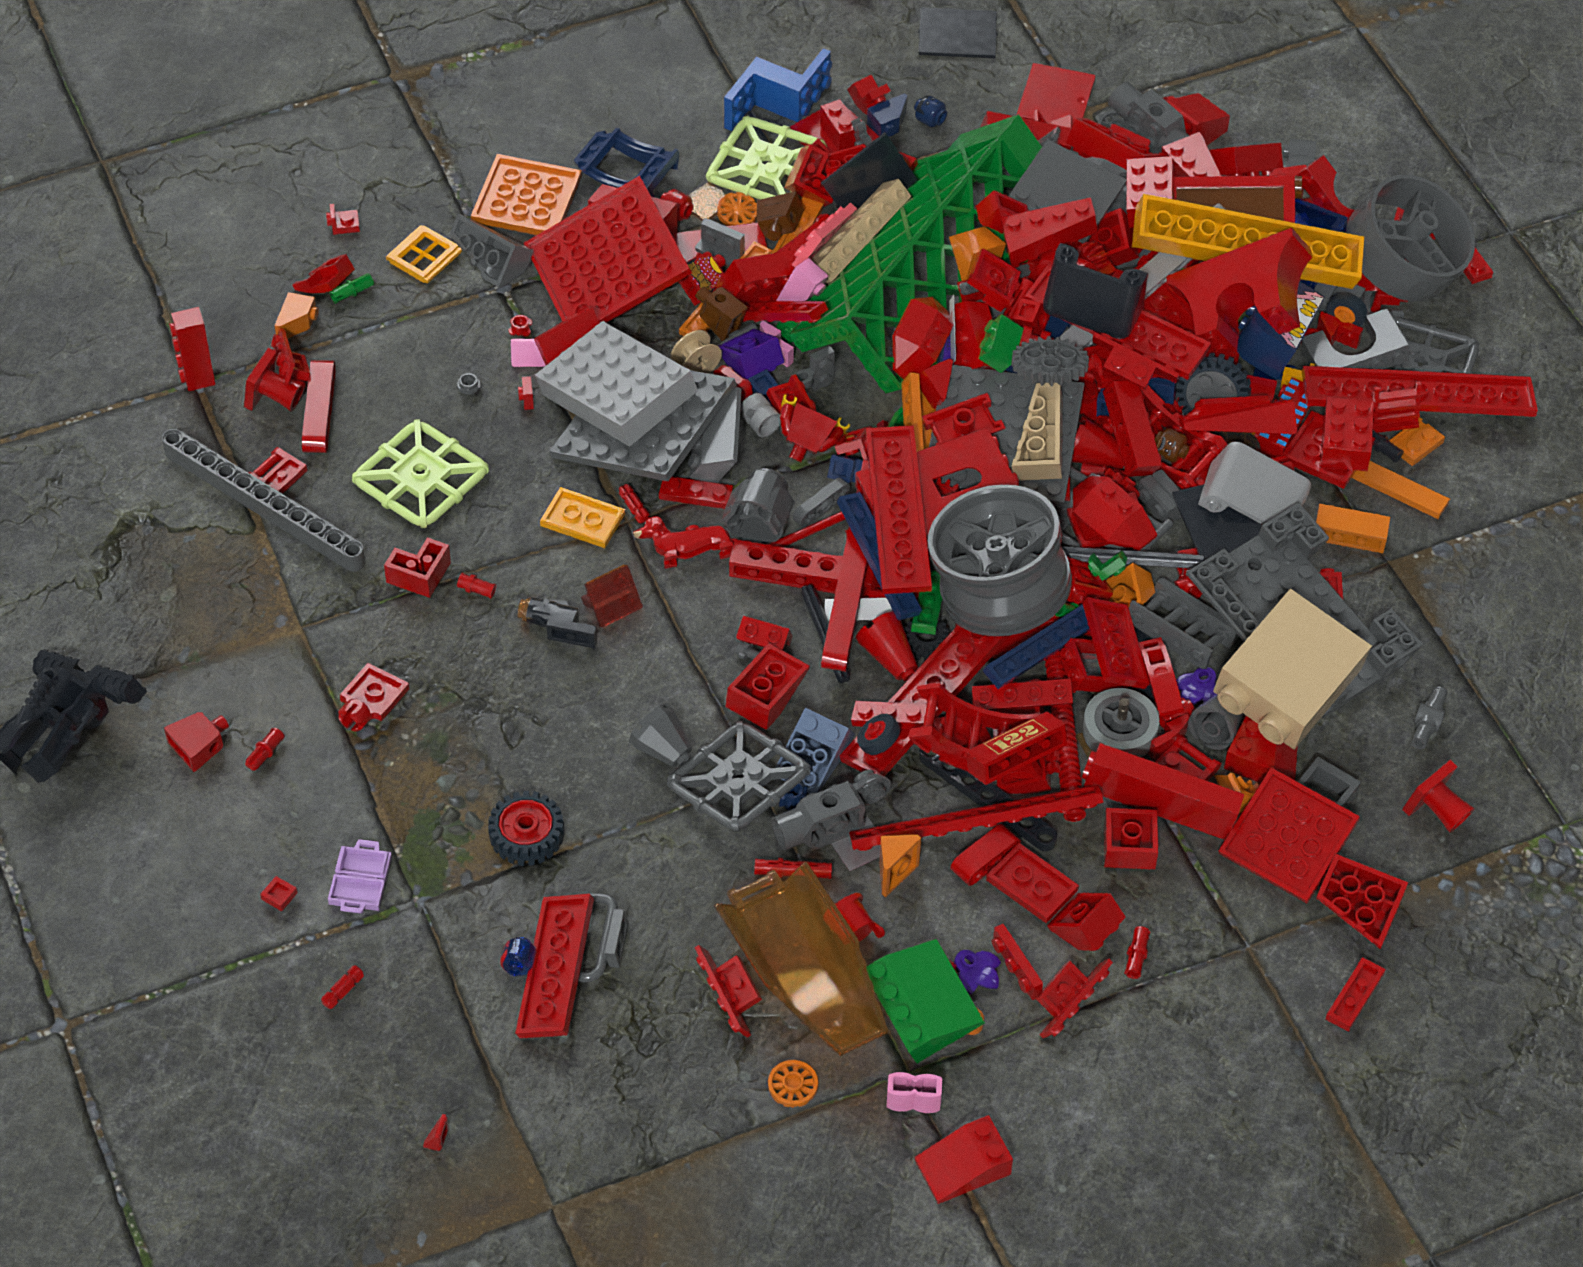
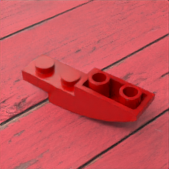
M1162 638L1139 642L1150 682V689L1159 716L1163 717L1184 712L1172 664Z

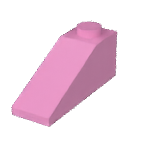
M808 258L795 267L776 301H806L813 295L818 296L826 287L824 283L828 275Z

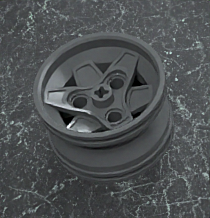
M1017 485L986 486L967 492L954 499L939 512L932 522L928 533L929 552L932 563L940 574V593L945 610L950 618L960 627L986 636L1019 634L1045 623L1065 604L1072 587V574L1068 558L1060 546L1062 531L1057 511L1045 496L1032 489Z

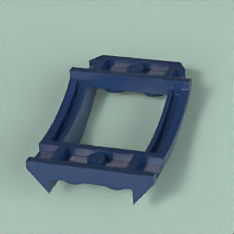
M615 128L612 133L606 134L605 130L596 132L574 159V163L586 175L604 185L619 188L629 181L613 177L595 168L613 147L621 153L646 164L636 177H641L651 197H655L653 190L670 169L678 170L679 150L665 151L664 147L640 142L622 133L620 128Z

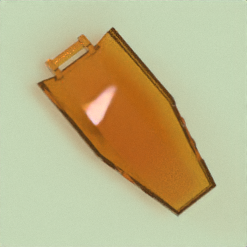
M804 862L784 882H782L775 870L767 872V876L737 890L735 888L728 890L727 894L732 905L719 903L714 905L764 985L828 1048L842 1056L888 1033L879 1002H877L872 980H870L867 972L865 959H863L859 948L858 938L807 862ZM772 885L771 888H769V889H767V890H765V891H763V892H761V893H758V894H756V895H754V896H752V897H750V898H748V899H746V900H742V898L747 897V896H749V895H751V894H753V893H755V892H757V891H759V890H762V889H764V888H766V887Z

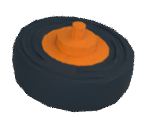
M1347 292L1335 294L1328 302L1326 309L1327 314L1337 317L1341 322H1349L1359 327L1363 325L1368 314L1364 302L1357 296Z

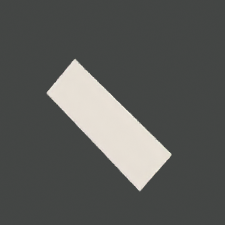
M953 295L949 300L950 317L952 312L951 319L954 324L950 332L951 359L954 363L956 361Z
M861 598L857 620H873L884 613L892 611L887 598ZM825 599V614L828 621L830 620L834 599Z

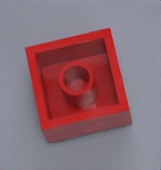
M1106 808L1104 819V867L1155 870L1158 857L1157 810Z

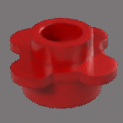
M516 315L511 318V328L508 329L510 335L529 336L531 334L530 326L533 323L530 318L525 315Z

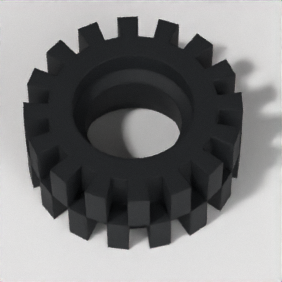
M940 618L936 634L932 635L936 639L931 642L919 640L917 637L925 633L911 632L912 622L909 621L907 623L905 633L913 655L916 654L917 660L920 661V658L924 657L925 661L949 635L945 622L940 623Z

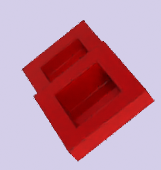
M1188 714L1167 722L1164 734L1151 741L1148 755L1153 762L1169 749L1180 735L1185 736L1190 718Z

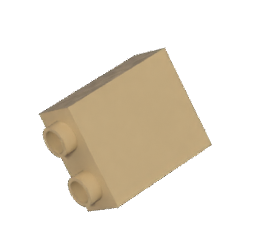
M1290 588L1222 667L1213 692L1218 695L1219 703L1228 712L1235 715L1244 713L1258 723L1259 731L1267 740L1275 744H1282L1284 742L1295 750L1361 671L1372 645Z

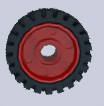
M523 791V796H520L519 792H515L512 799L509 795L505 796L504 803L498 801L496 808L491 810V816H489L488 832L491 846H493L496 854L499 853L503 860L508 858V862L512 864L517 860L518 865L524 866L525 861H528L529 866L535 865L534 860L536 859L540 864L545 861V856L550 859L553 856V851L557 852L560 844L562 845L564 822L559 806H556V802L553 799L549 801V797L544 794L540 798L539 792L535 791L532 796L529 795V791Z

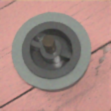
M1113 688L1102 691L1090 700L1085 709L1083 721L1085 742L1094 752L1097 751L1099 743L1135 756L1143 757L1150 751L1151 741L1157 737L1159 727L1158 711L1146 696L1137 691L1126 688Z

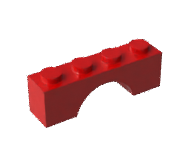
M1322 155L1295 176H1302V187L1310 195L1314 204L1318 206L1334 230L1347 233L1346 228L1349 217L1354 210L1347 208L1338 200L1334 191V178L1337 172L1327 158Z

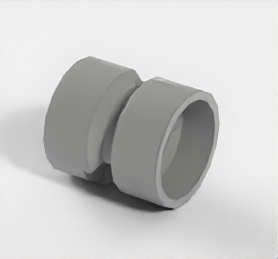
M753 394L742 402L740 415L750 424V427L759 437H767L780 426V414L762 394Z

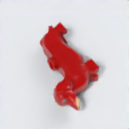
M658 516L648 518L645 521L644 527L633 531V535L637 539L653 540L656 552L664 556L665 569L677 567V558L689 559L708 550H721L719 558H729L736 539L731 538L729 532L722 526L699 528L698 525H690L685 531L673 533L666 528L664 522Z

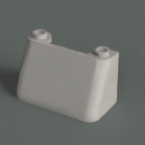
M1232 442L1211 462L1198 505L1210 512H1221L1229 506L1263 525L1297 503L1303 507L1311 489V482L1306 477L1240 442Z

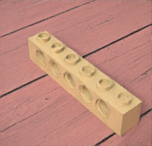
M899 179L882 183L811 259L828 275L824 284L832 282L911 197Z

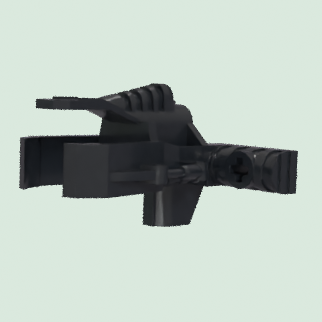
M46 649L40 650L37 657L33 660L32 667L38 681L34 682V689L29 691L30 697L24 701L26 705L22 706L19 713L6 721L0 729V761L16 775L21 758L44 731L50 728L52 730L39 752L34 754L28 762L21 765L37 783L45 782L59 771L74 744L81 740L80 734L83 728L91 730L97 727L109 713L105 697L117 704L122 702L135 704L142 700L141 698L147 693V688L143 687L134 678L133 674L127 675L126 672L115 669L109 670V667L102 668V665L98 664L91 671L87 670V672H84V669L77 665L80 659H72L70 656L65 657L63 654L53 651L48 652Z

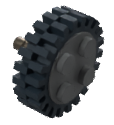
M1210 353L1208 357L1205 356L1189 380L1182 377L1179 378L1176 387L1178 388L1176 398L1179 397V407L1184 406L1182 412L1185 415L1188 412L1190 413L1195 409L1194 404L1200 399L1249 397L1251 394V388H1249L1251 382L1250 379H1246L1248 375L1246 370L1241 371L1242 365L1239 362L1234 365V359L1231 357L1228 361L1225 360L1224 354H1220L1218 358L1215 357V353Z

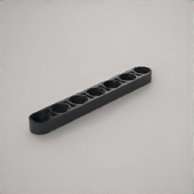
M921 748L919 749V759L925 766L979 806L983 807L1015 801V799L992 782L985 785L968 771L959 768L953 771L944 770L942 766L947 763L940 761L938 754L934 757H927L924 755V751ZM969 777L974 779L975 783L973 785H965L962 783V779ZM991 792L994 794V798L984 799L981 797V793ZM1033 816L1023 818L1022 820H1029L1033 823V826L1030 828L1021 827L1019 824L1021 821L1014 823L1002 822L1041 851H1051L1056 846V830L1041 818H1034ZM1047 834L1053 840L1044 843L1040 841L1039 836Z

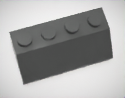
M736 387L691 449V457L688 462L690 467L689 477L699 481L718 483L737 462L741 388Z

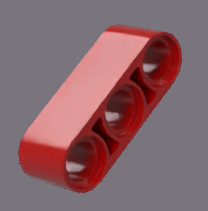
M999 824L958 855L952 862L950 869L968 886H972L986 876L1018 843L1021 844V840L1003 824Z

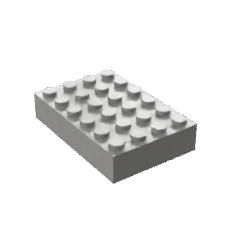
M603 321L535 374L543 396L629 447L698 391L689 369Z

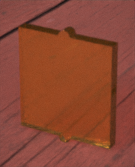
M707 182L689 194L694 207L691 215H695L701 221L705 218L712 219L717 215L718 202L725 195L723 190H719L713 184Z

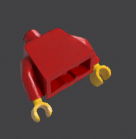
M786 394L783 397L780 414L781 431L786 437L785 441L794 445L789 458L802 463L807 451L815 455L817 452H825L835 446L850 427L849 423L846 427L840 424L842 418L835 421L796 403L797 397L794 398L793 402L786 400Z

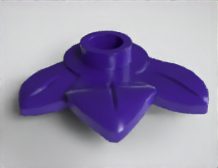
M1198 668L1194 673H1185L1176 680L1178 689L1182 691L1181 697L1185 700H1190L1193 705L1201 700L1205 703L1217 695L1213 692L1217 676L1212 668ZM1202 676H1208L1205 680L1200 679Z
M962 950L955 956L954 964L957 965L958 977L970 995L974 993L978 985L988 989L998 988L999 977L995 969L1001 964V961L997 956L987 951L974 953L970 950ZM964 959L970 961L971 964H967Z

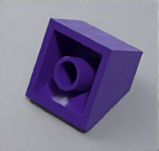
M756 329L747 331L718 345L727 366L731 367L743 379H748L766 369L768 372L773 371L778 365L784 363L778 338Z

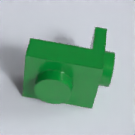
M1120 551L1102 564L1093 553L1089 557L1088 568L1095 577L1099 576L1103 581L1112 574L1117 576L1124 571L1128 557L1123 551Z

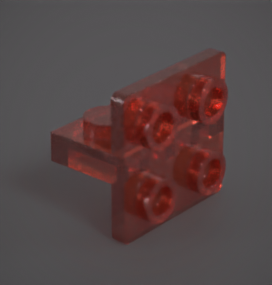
M624 564L584 584L587 594L581 596L583 605L594 610L598 624L601 627H605L643 607L628 565Z

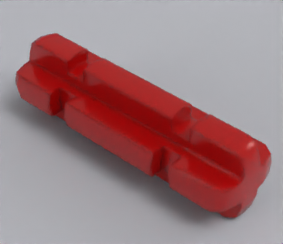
M629 484L620 486V496L625 500L624 502L631 513L636 515L635 519L637 522L642 524L649 518L646 508H643L644 505Z
M356 965L352 966L347 971L348 974H344L330 988L331 992L328 991L321 997L322 1004L328 1009L334 1008L338 1003L337 1000H341L355 986L354 982L358 983L363 978L362 969Z

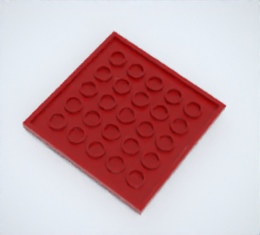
M640 176L523 243L524 246L533 250L531 260L562 321L591 306L599 323L602 321L607 323L692 274Z

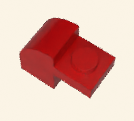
M872 74L853 83L847 89L855 105L864 114H867L868 108L886 101L885 96L891 91L887 83L878 87Z

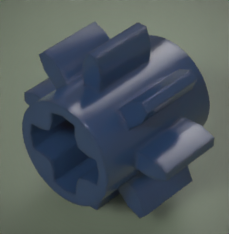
M800 784L796 785L780 798L779 807L784 806L787 811L796 808L800 800L807 796L808 788H802Z

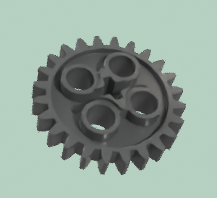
M1048 336L1046 340H1043L1041 337H1038V341L1029 339V343L1022 342L1021 346H1016V350H1013V371L1017 372V376H1023L1024 381L1031 379L1032 384L1038 381L1041 386L1045 383H1049L1050 386H1053L1054 383L1063 386V382L1072 384V379L1079 381V376L1084 377L1085 372H1088L1089 356H1087V351H1083V346L1077 347L1076 342L1069 344V339L1060 341V337H1057L1055 340H1052Z

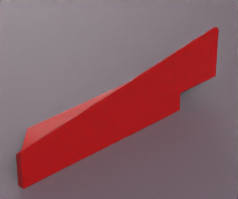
M1268 396L1200 399L1194 404V410L1187 415H1180L1178 419L1184 430L1297 434L1294 401L1285 400L1270 403Z

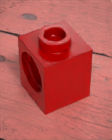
M1021 298L1012 319L1022 328L1024 324L1032 326L1031 334L1040 335L1041 331L1045 329L1050 315L1043 310L1042 302Z

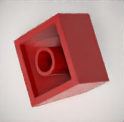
M1077 893L1047 927L1076 949L1095 951L1101 948L1104 944L1103 941L1119 928V924L1126 916L1111 893Z

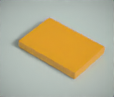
M560 487L541 518L540 526L606 548L625 515V509Z

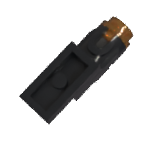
M534 597L527 598V600L521 599L517 613L518 618L523 619L524 622L547 627V638L549 640L595 649L597 628L587 623H578V608L568 606L567 601L548 600Z

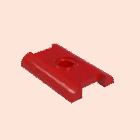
M988 393L922 416L925 429H931L938 442L936 445L986 428L989 429L991 434L1005 430L1002 420L995 421L988 409L991 407L992 402Z

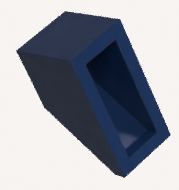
M904 93L868 108L867 124L877 135L880 136L885 132L889 137L899 133L906 113L907 95Z

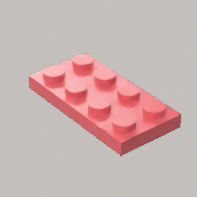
M851 203L845 208L841 206L825 222L823 221L817 229H814L808 235L806 244L796 251L794 255L797 258L792 265L796 267L806 259H812L850 219L857 208Z

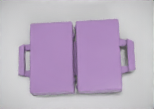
M360 839L355 847L341 846L335 869L336 874H334L328 896L329 905L340 906L341 911L360 914L364 912V909L379 911L391 865V852L379 851V842ZM360 847L374 848V850L362 849Z

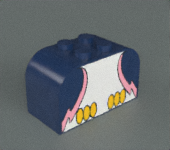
M1299 281L1297 307L1300 327L1282 334H1278L1262 317L1256 305L1248 308L1245 314L1249 317L1244 316L1238 326L1241 331L1238 335L1237 352L1246 362L1277 380L1296 352L1325 296Z

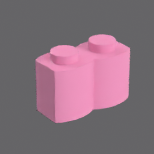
M896 1072L888 1075L887 1108L894 1111L914 1109L922 1113L940 1111L942 1095L941 1077L933 1074L914 1076L905 1072Z

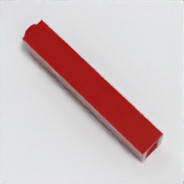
M1099 743L1096 752L1091 751L1081 777L1086 780L1084 787L1098 785L1103 797L1137 809L1157 810V816L1223 840H1226L1232 830L1245 795Z

